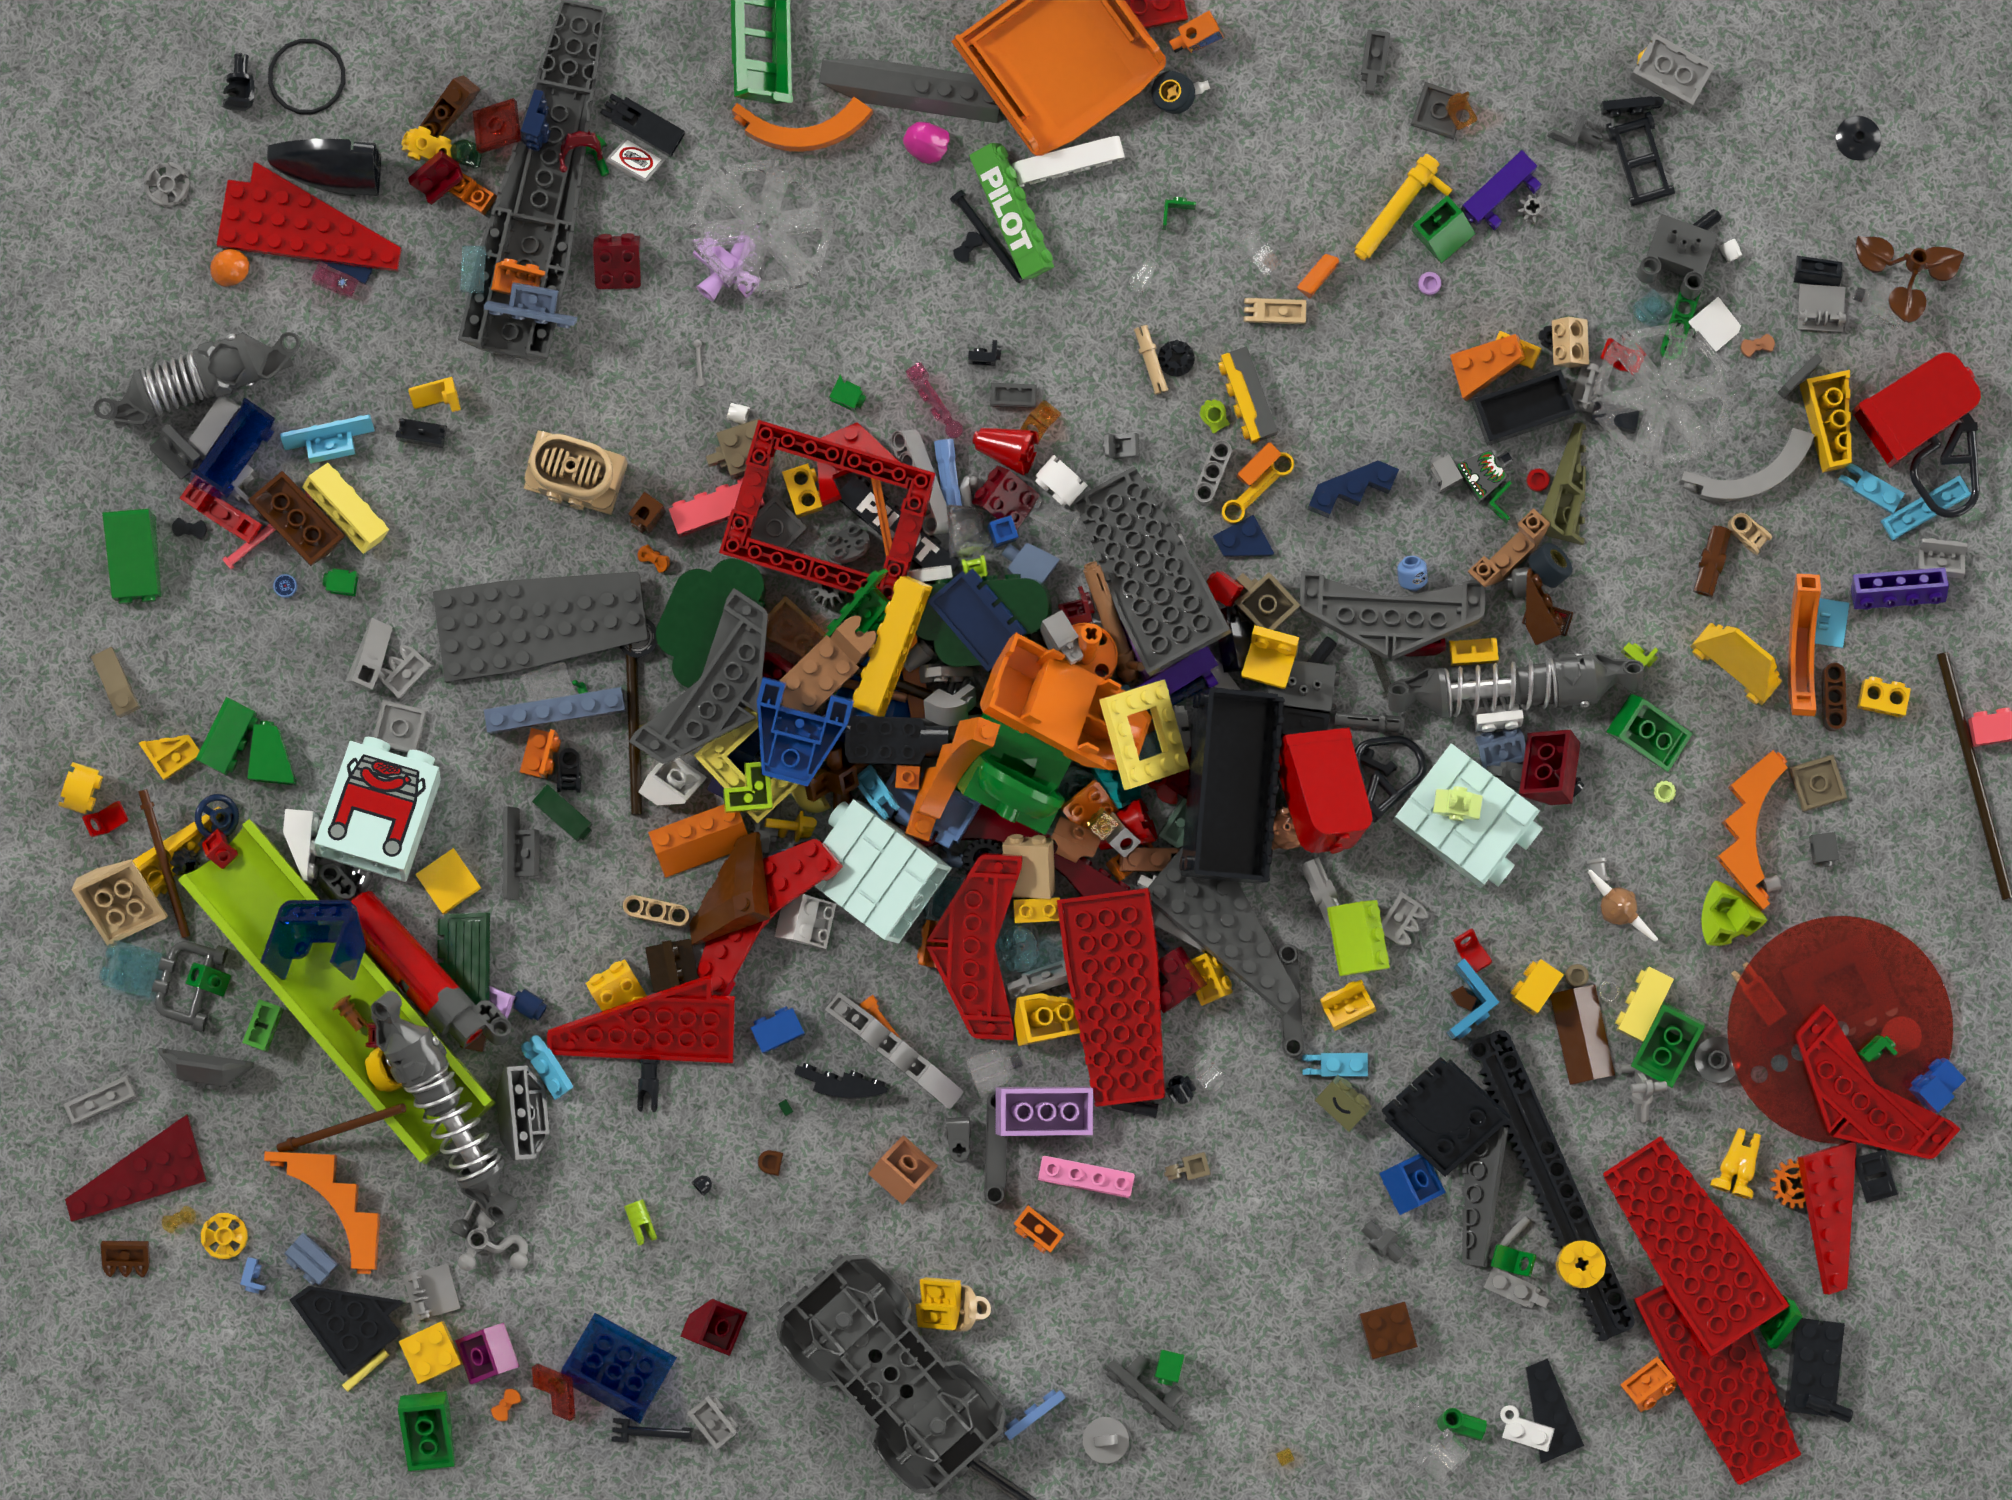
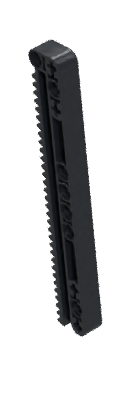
M1499 1030L1473 1041L1468 1046V1056L1470 1059L1480 1062L1482 1069L1478 1074L1486 1076L1482 1083H1489V1086L1485 1089L1486 1092H1493L1491 1098L1496 1100L1497 1104L1510 1115V1120L1503 1125L1508 1126L1507 1135H1512L1508 1143L1516 1144L1512 1152H1519L1520 1154L1515 1159L1523 1160L1519 1168L1527 1169L1523 1177H1530L1531 1180L1527 1183V1186L1535 1187L1530 1193L1531 1195L1539 1196L1534 1202L1542 1203L1538 1211L1546 1212L1542 1220H1549L1550 1223L1546 1226V1229L1554 1230L1549 1235L1550 1238L1557 1237V1241L1553 1245L1561 1246L1562 1249L1571 1242L1588 1241L1599 1247L1605 1257L1606 1267L1604 1274H1609L1610 1277L1607 1279L1609 1286L1614 1284V1289H1608L1603 1292V1288H1607L1604 1281H1598L1593 1286L1587 1288L1572 1287L1573 1289H1580L1576 1297L1583 1298L1584 1301L1580 1306H1587L1588 1308L1584 1315H1591L1588 1324H1595L1591 1331L1599 1333L1595 1340L1606 1341L1611 1337L1630 1330L1635 1323L1634 1315L1511 1036L1506 1031ZM1496 1035H1499L1500 1038H1505L1506 1041L1503 1043V1047L1505 1050L1510 1048V1052L1499 1056L1498 1052L1503 1050L1500 1044L1495 1045L1494 1043L1497 1040ZM1475 1044H1480L1484 1047L1485 1052L1483 1056L1477 1057L1474 1055L1472 1049ZM1510 1056L1515 1060L1513 1069H1507L1504 1066L1503 1060L1505 1057ZM1520 1070V1073H1517L1516 1076L1519 1081H1524L1522 1090L1519 1087L1514 1088L1513 1084L1516 1082L1514 1075L1509 1078V1073ZM1544 1142H1549L1553 1146V1151L1550 1155L1544 1154L1541 1150V1145ZM1554 1163L1562 1167V1174L1560 1176H1554L1551 1173V1166ZM1563 1185H1568L1572 1189V1194L1569 1198H1564L1560 1193V1188ZM1573 1206H1577L1581 1210V1217L1577 1220L1570 1216V1209ZM1578 1258V1263L1575 1264V1267L1581 1268L1583 1271V1266L1586 1265V1262ZM1612 1292L1619 1296V1303L1616 1306H1612L1608 1302V1296ZM1624 1306L1625 1310H1620L1623 1317H1628L1629 1319L1626 1322V1327L1618 1324V1321L1621 1319L1618 1312L1613 1314L1612 1310L1620 1309Z

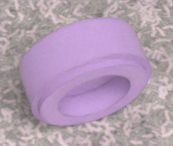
M1426 272L1421 275L1418 281V288L1424 295L1431 296L1440 290L1441 279L1436 273Z

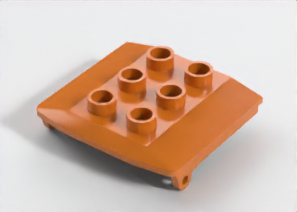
M1007 0L962 34H957L955 39L951 41L1030 152L1035 156L1050 153L1080 137L1138 95L1164 69L1166 64L1165 55L1125 0Z

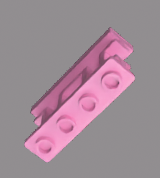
M1043 1156L1038 1180L1129 1198L1135 1175L1129 1172Z

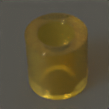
M1289 1447L1276 1453L1282 1467L1295 1461Z

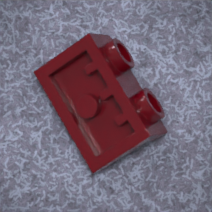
M439 151L409 176L408 181L411 186L424 193L427 202L432 205L452 187L457 185L463 179V174L457 161Z

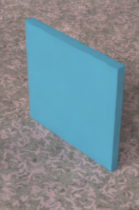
M1820 598L1815 644L1843 648L1849 603Z

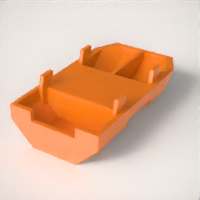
M1015 632L1009 638L992 668L980 701L982 712L1022 734L1026 732L1062 751L1064 756L1083 766L1118 770L1099 700L1125 692V690L1121 689V684L1110 678L1104 680L1076 664L1071 665L1064 658L1065 654L1054 648L1048 650ZM1147 710L1127 716L1138 757L1152 719Z

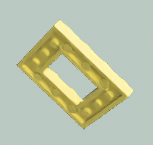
M1165 679L1099 700L1124 790L1190 769ZM1150 709L1162 753L1139 760L1127 716Z
M747 706L744 710L755 716V720L707 743L694 755L723 788L746 787L745 775L727 756L759 727L758 714ZM772 778L770 781L773 808L770 810L746 812L758 824L799 784Z

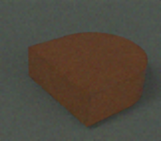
M771 1150L761 1153L758 1158L760 1170L767 1174L779 1176L783 1153Z

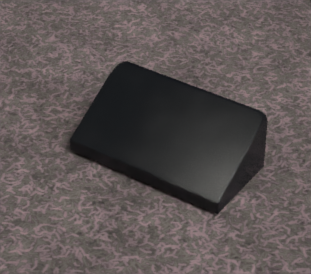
M1797 256L1794 283L1840 286L1842 262Z
M1595 401L1590 423L1635 433L1639 411Z

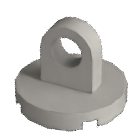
M1100 1417L1093 1420L1086 1427L1083 1433V1446L1091 1459L1099 1463L1110 1464L1118 1461L1125 1455L1129 1446V1435L1125 1426L1120 1421L1112 1417Z

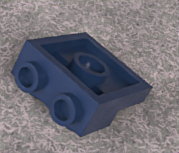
M537 89L534 90L521 128L524 144H526L527 148L534 151L542 149L543 143L548 142L551 130H548L549 124L546 120L549 106H547L544 91Z

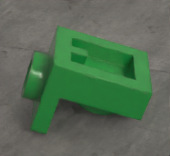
M1876 1035L1858 1053V1056L1863 1061L1874 1062L1883 1054L1881 1051L1883 1048L1892 1056H1895L1898 1052L1894 1049L1896 1044L1888 1036Z

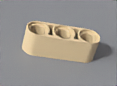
M636 895L628 896L623 902L625 913L632 918L674 927H684L690 921V913L682 905ZM631 901H638L640 903V909L635 913L628 910V905ZM659 905L663 908V913L660 917L651 916L650 911L653 906ZM678 910H682L686 914L682 922H675L673 919L674 913Z

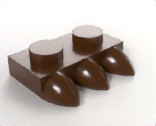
M102 1241V1268L106 1275L111 1277L118 1266L121 1274L124 1277H128L134 1266L137 1274L140 1277H144L150 1264L149 1241Z

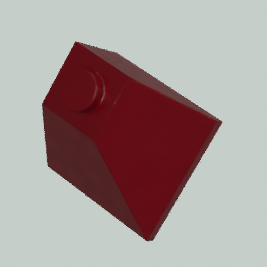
M711 1299L689 1314L680 1337L730 1356L748 1312Z

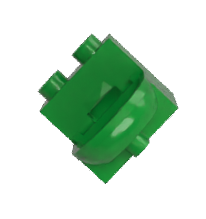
M982 713L981 718L1000 725L994 747L984 751L972 762L956 786L963 795L995 810L1001 817L1014 823L1017 821L1046 835L1059 808L1065 802V799L1058 792V786L1072 760L1064 756L1062 751L1026 732L1022 734Z

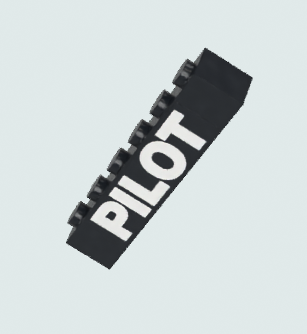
M853 475L839 491L842 499L838 501L882 536L874 491L869 488L871 484L864 477L860 476L857 478ZM883 494L893 542L902 511H900L901 508L897 505L891 506L887 502L889 500L888 497ZM921 528L912 562L920 568L951 565L953 574L960 566L959 556L951 549L946 551L940 546L942 542L934 535L928 536L922 531L923 528Z

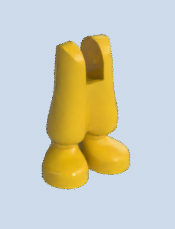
M1738 1128L1731 1146L1721 1163V1176L1712 1179L1710 1186L1729 1193L1733 1176L1737 1175L1731 1194L1745 1199H1752L1754 1193L1747 1184L1754 1177L1761 1135L1754 1133L1749 1147L1742 1145L1746 1130Z

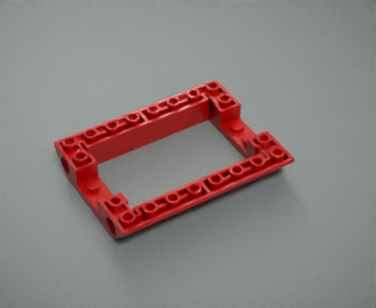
M758 420L745 463L747 465L735 507L730 513L719 553L852 594L860 587H865L868 583L866 579L870 575L869 573L751 538L776 450L784 451L908 489L900 511L902 512L890 552L886 556L883 569L886 568L888 570V573L876 586L891 601L895 582L900 576L908 575L931 498L936 473Z

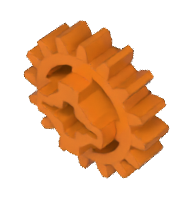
M1787 1159V1165L1780 1162V1170L1773 1169L1772 1172L1776 1177L1770 1178L1769 1181L1775 1183V1186L1771 1187L1770 1191L1777 1192L1773 1198H1781L1780 1205L1784 1206L1788 1202L1789 1209H1793L1795 1204L1801 1209L1803 1208V1202L1806 1203L1805 1196L1801 1199H1792L1795 1193L1800 1192L1804 1194L1798 1159L1795 1164L1792 1159ZM1790 1168H1798V1171L1793 1175L1785 1172ZM1798 1178V1184L1801 1188L1797 1187L1793 1189V1184L1790 1182L1789 1179L1795 1180ZM1780 1180L1784 1182L1785 1185L1784 1193L1782 1192L1780 1187Z

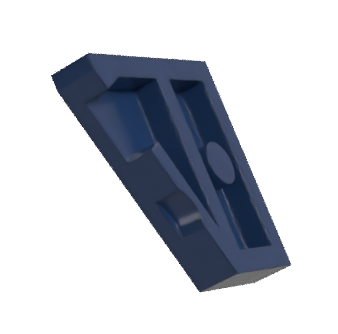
M1254 515L1213 535V539L1223 557L1274 555Z

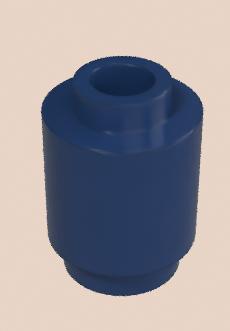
M524 989L521 992L518 990L515 994L513 1009L531 1020L539 1021L548 1005L543 1003V999Z

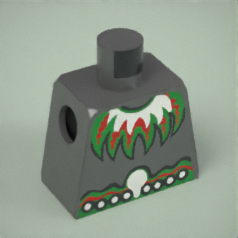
M1488 450L1459 462L1456 467L1477 502L1481 503L1508 478L1504 469L1513 464L1514 461L1507 451L1496 458L1494 453Z

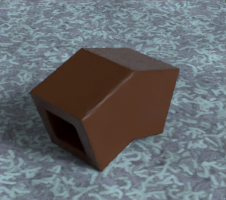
M1464 986L1449 993L1456 1006L1471 1012L1477 998L1469 995Z

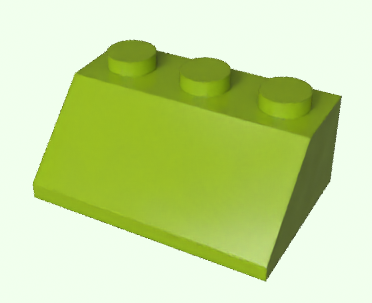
M1377 900L1327 907L1339 976L1366 974L1390 968Z

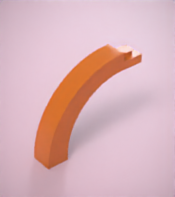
M853 97L847 106L831 119L804 128H787L770 124L755 116L738 103L733 107L732 114L735 116L733 118L734 121L743 127L748 125L745 129V134L751 139L775 149L803 152L826 148L848 138L873 115V111L863 102Z
M1796 574L1790 618L1788 693L1792 715L1815 716L1814 648L1817 613L1821 595L1820 575Z

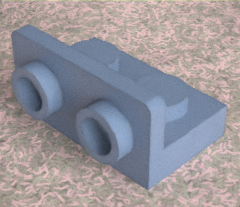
M1504 728L1500 732H1484L1480 736L1475 737L1481 766L1486 770L1487 766H1500V762H1524L1526 745L1520 728L1511 730Z

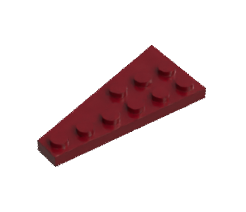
M188 1114L67 1197L65 1202L71 1222L207 1182Z

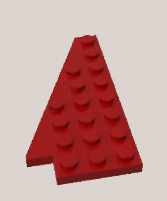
M254 162L250 182L227 181L216 244L218 248L398 272L401 247L259 163Z
M707 975L549 1029L547 1032V1047L550 1048L554 1055L733 1063L735 996L712 995V975Z

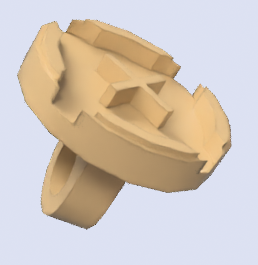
M961 1285L960 1313L954 1331L970 1330L975 1321L986 1319L991 1312L988 1300L981 1296H975L972 1288L968 1285ZM977 1303L982 1308L981 1314L977 1313Z

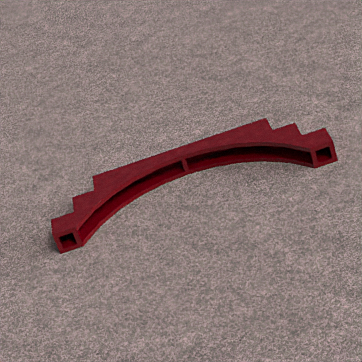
M981 804L960 841L990 839L992 842L1003 844L1007 837L1013 834H1021L1023 837L1043 835L1046 838H1051V836L1047 833L1046 835L1039 834L1032 828L1017 821L1015 823L1001 817L995 810ZM901 824L899 828L906 832L907 827ZM937 833L932 839H929V842L914 838L926 848L939 844L935 842ZM1053 843L1055 870L1062 874L1082 897L1129 891L1131 889L1130 886L1122 881L1116 883L1111 880L1110 877L1112 875L1101 868L1097 871L1092 868V862L1085 857H1080L1075 863L1056 854L1058 845Z

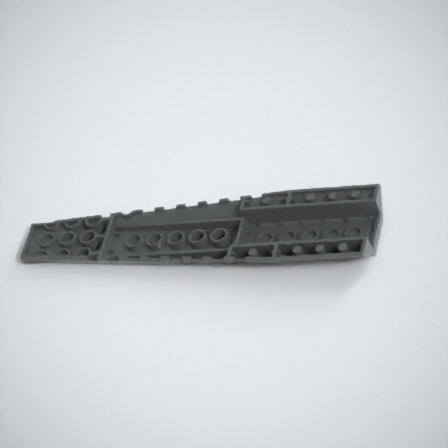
M561 0L557 20L553 23L539 65V71L526 105V111L512 148L509 163H507L505 175L491 212L490 221L479 248L458 336L459 341L482 351L526 360L548 359L556 323L549 321L547 324L536 323L533 318L525 317L524 320L514 319L511 314L503 313V315H493L489 313V310L484 309V304L487 301L509 304L510 295L491 291L495 265L507 258L518 261L517 264L523 266L526 264L537 265L539 270L545 271V276L541 277L539 287L559 291L555 312L559 314L570 264L586 146L575 147L566 154L564 162L567 166V171L564 173L559 169L561 166L559 153H561V145L567 134L577 131L588 132L606 7L572 0ZM535 89L544 91L547 106H549L546 120L549 124L548 130H551L548 142L543 143L542 149L539 151L527 148L521 135V128Z

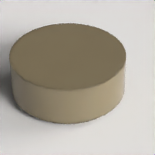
M1574 964L1566 970L1565 979L1571 987L1578 988L1587 983L1589 973L1583 965Z

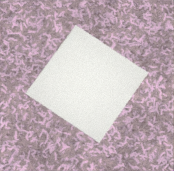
M1719 297L1688 321L1713 354L1737 335L1741 327Z

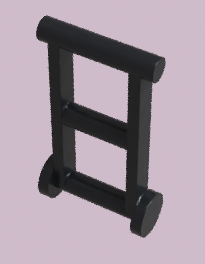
M1650 111L1645 112L1644 118L1613 127L1611 123L1606 124L1609 140L1616 143L1632 193V197L1629 198L1631 207L1675 194L1673 185H1668L1651 131L1655 129V123ZM1644 127L1652 153L1627 160L1619 134ZM1655 162L1663 188L1638 195L1630 169Z

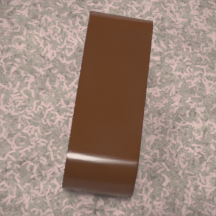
M1834 662L1826 666L1821 675L1822 718L1824 727L1829 731H1838L1845 725L1847 720L1846 673L1841 664ZM1829 669H1835L1838 672L1839 677L1837 680H1833L1828 676ZM1833 691L1839 695L1837 703L1830 701L1829 692ZM1834 714L1839 717L1840 724L1838 726L1830 723V715Z

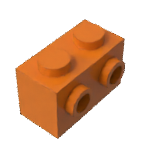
M1029 1205L1014 1222V1225L1017 1227L1014 1231L1024 1239L1027 1236L1035 1241L1033 1246L1043 1254L1046 1251L1051 1253L1065 1235Z

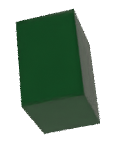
M786 1099L778 1103L785 1116L793 1113Z

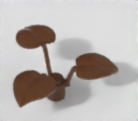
M1858 236L1856 239L1857 257L1862 266L1869 271L1879 273L1884 270L1886 264L1892 266L1906 260V267L1912 272L1908 287L1895 288L1890 293L1888 302L1894 314L1907 323L1919 319L1926 308L1927 300L1924 292L1918 289L1912 290V285L1918 272L1922 271L1923 268L1928 269L1932 278L1939 281H1948L1956 275L1964 257V253L1956 249L1931 247L1927 250L1916 248L1910 255L1906 253L1903 257L1890 261L1894 256V249L1887 240L1880 237Z

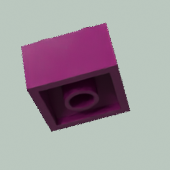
M504 1323L482 1329L455 1340L470 1385L519 1367Z

